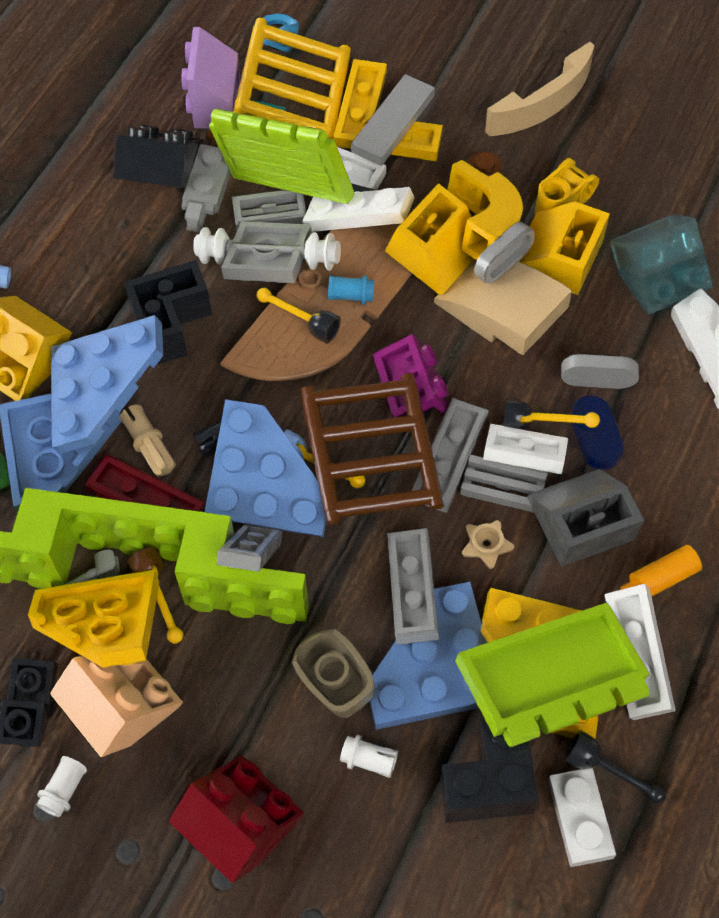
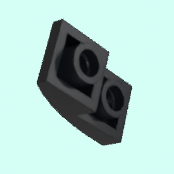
M13 658L7 700L2 699L0 744L41 747L53 699L50 693L56 683L57 662Z

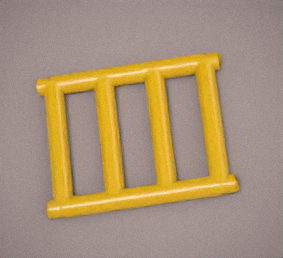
M257 18L252 30L233 112L239 115L248 114L266 118L268 121L276 120L296 124L298 127L307 126L325 130L328 138L333 139L348 71L351 48L347 45H341L338 48L267 25V21L264 18ZM264 39L336 61L334 72L262 50ZM260 63L330 85L329 96L326 97L256 75L258 64ZM254 88L324 110V121L322 123L251 101L252 89Z

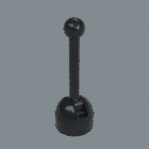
M579 730L571 740L563 758L568 764L582 770L598 765L647 793L653 803L659 804L665 800L666 791L663 787L658 785L652 787L602 758L601 747L591 735Z

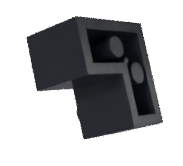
M197 260L125 281L124 285L135 321L155 315L162 322L163 357L157 365L187 356L180 324L212 315L208 289Z
M481 717L478 728L481 761L442 765L440 783L445 823L529 815L534 813L538 803L529 741L509 747L503 735L493 736L485 718Z

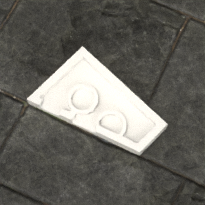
M700 288L673 306L671 317L688 351L694 353L701 367L699 372L704 382L709 383L715 395L714 402L719 409V305Z

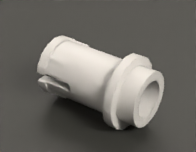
M356 735L355 738L347 736L342 748L340 761L347 763V768L349 769L357 766L391 778L392 770H394L397 761L398 751L362 741V736Z
M62 756L61 762L46 788L39 790L37 794L40 798L37 806L56 817H60L63 811H69L71 806L68 802L81 778L87 772L83 764L66 756Z

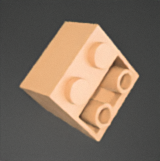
M83 656L74 657L50 693L100 757L132 746L176 711L183 703L172 690L170 684L161 677L147 659L146 661L136 662L131 665H116L103 668Z

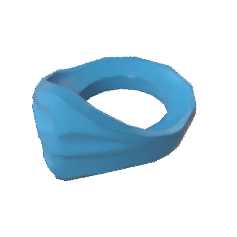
M277 13L263 17L267 21V25L282 24L284 26L279 29L298 34L299 22L288 15ZM264 39L263 43L283 52H289L293 48L268 39Z

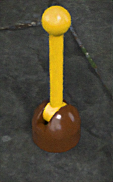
M156 547L142 549L132 554L127 560L132 573L155 569L159 578L164 568L162 557ZM159 586L157 603L168 628L167 639L169 642L176 644L183 639V631L176 627Z

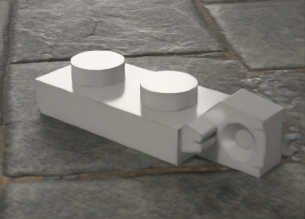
M200 144L182 197V210L186 211L185 220H187L186 229L188 231L200 232L206 215H214V213L219 211L231 174L219 147Z

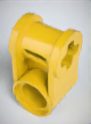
M567 158L539 184L534 214L536 215L538 211L574 201L581 204L585 203L595 192L599 184V178L594 174L589 176L576 167V162L573 159Z

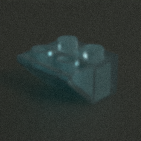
M672 214L610 240L619 275L646 314H652L678 303L700 288L705 291L713 287L695 217Z

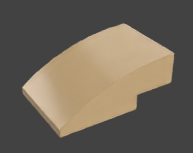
M474 259L444 295L438 294L434 298V303L491 343L498 338L523 356L567 310L572 290L548 275L520 262L514 264L495 282L485 283L474 274V267L477 262Z

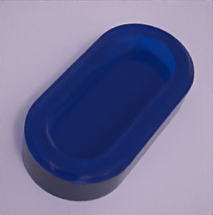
M584 396L575 402L571 415L586 416V414L594 412L599 415L600 423L594 428L586 426L585 423H572L574 432L586 462L597 469H610L617 465L621 459L624 449L622 438L607 402L597 396Z

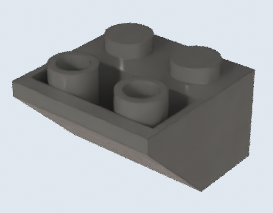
M601 469L530 493L527 496L561 567L633 541L644 522L627 486Z

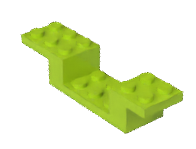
M25 488L12 533L0 531V583H10L12 580L24 581L40 589L64 585L67 583L77 543L91 550H102L103 547L119 549L128 555H132L145 548L156 547L163 559L177 561L175 575L184 604L189 605L190 608L196 611L212 612L213 609L230 611L231 614L241 618H252L254 615L271 617L272 620L278 623L293 624L295 621L306 622L309 609L305 574L262 568L258 572L217 565L218 550L234 535L231 516Z

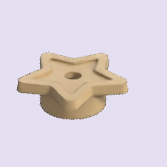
M498 520L491 524L485 523L479 526L468 524L466 526L470 542L463 549V556L480 558L489 569L494 568L498 555L511 552L514 549V545L504 538L501 531V522ZM489 541L490 546H484L483 542Z

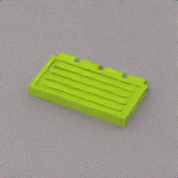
M214 109L212 111V122L209 124V127L234 179L348 204L355 195L335 140L328 138L325 130L307 126L298 127L296 124L276 120L268 121L266 118L246 114L239 115L236 112Z
M608 602L459 652L455 660L493 736L503 735L509 747L540 737V728L544 734H548L578 723V715L582 720H586L615 709L616 703L619 706H624L649 696V688L645 681L650 674Z

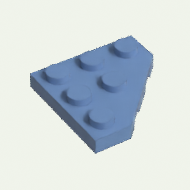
M155 315L51 347L52 448L59 454L96 444L105 432L101 429L104 423L115 410L120 412L139 388L135 383L149 366L154 368L163 357L162 322Z
M51 394L0 404V418L12 501L16 513H18L25 488L66 493L121 423L119 418L121 411L115 410L104 423L101 429L105 432L96 444L59 454L52 448Z
M225 399L205 513L231 516L232 523L281 529V531L324 538L326 516L323 510L318 480L264 405Z
M470 582L434 589L439 640L397 645L395 641L372 675L375 693L369 703L376 730L479 708L455 662L459 652L487 643L480 632L482 624Z

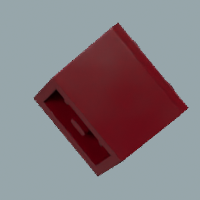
M241 755L192 782L168 822L231 883H234L256 868L296 826L305 813L293 803L288 794L280 791L265 777L254 763Z

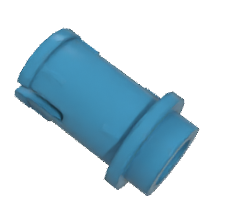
M330 275L328 300L361 301V305H365V302H373L375 280L367 279V275H363V278H345Z

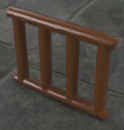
M413 373L403 374L400 377L401 380L319 391H315L314 386L301 388L302 405L323 510L328 525L340 523L341 517L429 505L431 510L444 507L419 391ZM404 396L408 416L323 427L319 406ZM412 431L416 452L330 463L327 448L328 442ZM420 468L424 489L338 501L334 482L336 479Z

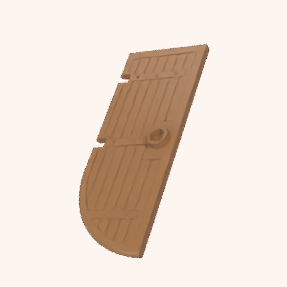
M400 224L331 230L329 233H332L335 241H339L341 245L339 263H334L332 270L328 271L324 263H318L316 269L311 270L305 261L301 265L295 283H286L276 295L277 298L311 315L325 310L340 316V328L330 343L326 344L316 339L310 333L308 321L270 303L226 355L220 365L234 373L253 379L290 381L313 376L340 362L353 350L371 327L368 322L361 319L364 314L377 319L412 275L409 270L385 252L387 245ZM363 275H367V279L375 280L373 302H365V305H361V301L328 300L329 276L363 278Z

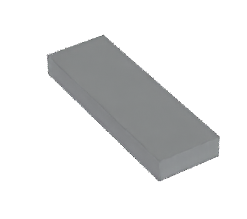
M405 74L351 143V152L382 166L433 99L435 87Z
M452 398L431 445L444 503L443 508L436 510L445 513L449 510L468 465L469 457L472 455L485 425L489 411ZM421 471L412 491L424 489Z
M244 524L218 550L217 565L259 572L280 547L283 531H280L281 529Z
M428 529L387 533L397 645L439 640Z

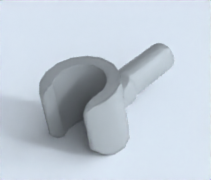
M102 550L96 553L94 556L96 568L88 570V572L64 585L118 576L120 572L118 557L114 556L112 550Z

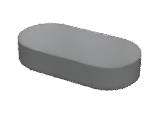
M517 222L481 253L474 267L475 276L485 283H492L499 279L529 251L535 237L534 230L523 222Z
M577 354L563 360L561 364V378L565 383L572 386L622 389L631 387L638 382L639 365L628 357Z

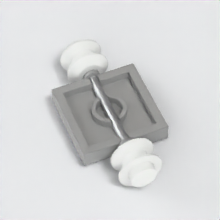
M241 221L233 240L229 239L223 228H219L215 235H211L209 228L204 227L200 234L195 236L193 245L194 253L196 256H199L202 264H207L210 257H214L216 263L222 265L221 270L224 279L295 283L304 259L311 270H315L318 263H324L326 269L331 271L334 263H339L341 256V245L339 241H335L334 235L329 233L325 240H319L318 234L316 232L312 233L311 224Z

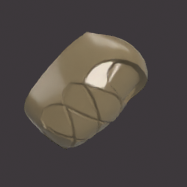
M332 629L317 632L299 644L292 659L296 673L309 691L335 715L341 718H348L360 711L373 699L375 684L372 673L357 649L339 631Z

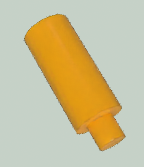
M684 545L631 573L629 576L630 582L621 586L620 590L646 584L650 588L652 597L702 570L701 560L690 545Z

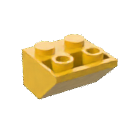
M438 183L397 227L385 252L437 294L444 295L474 260V258L461 250L467 219L471 218L468 206Z
M576 201L538 211L530 225L535 234L533 244L525 256L518 262L548 275L571 289L573 294L578 295L604 241L610 213Z
M17 296L0 298V391L15 401L28 399L50 376L51 347L68 342L72 334L70 330Z

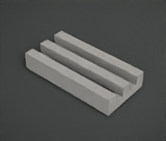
M280 190L232 197L236 230H238L241 221L303 224L302 221L306 214L303 194ZM297 202V203H295V204H287V205H279V206H276L277 204H285V203ZM262 207V208H256V209L241 210V209H247V208Z
M470 455L460 495L534 513L528 497L471 483L476 481L493 485L499 489L530 494L544 489L547 473L525 467L483 460L482 457Z

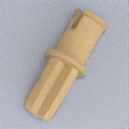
M141 405L129 406L128 408L136 420L134 421L126 410L122 411L119 418L134 440L133 447L135 451L142 453L156 476H167L175 467V461L162 442L163 436L161 431L154 429Z

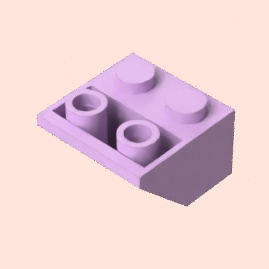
M193 27L191 42L185 43V61L188 63V68H182V89L188 90L186 93V113L192 114L194 128H209V124L212 122L211 113L214 109L234 111L241 78L238 53L202 28Z

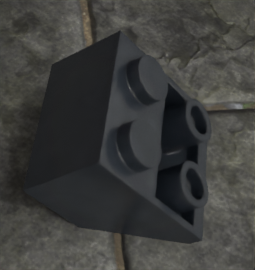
M138 125V127H128V132L116 135L113 178L180 188L186 187L200 144H203V139L193 138V131L172 129V132L159 133V127Z

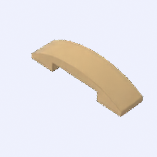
M588 42L565 57L562 74L525 99L520 98L513 91L487 109L485 132L489 136H497L521 131L545 121L563 109L583 87L591 68L595 45Z

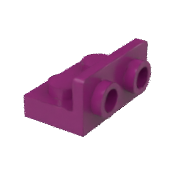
M411 334L373 354L381 382L401 380L400 377L403 374L413 373L423 412L432 407H435L441 413L447 411L448 405L445 397L449 395V392L442 377L436 374L434 365L438 361L428 343L423 345ZM404 396L387 398L393 418L408 416Z

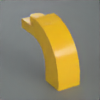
M463 160L452 164L447 190L467 205L468 209L477 214L467 219L461 250L475 260H478L481 253L512 225L520 222L523 211L522 199L515 186L499 172L488 177Z

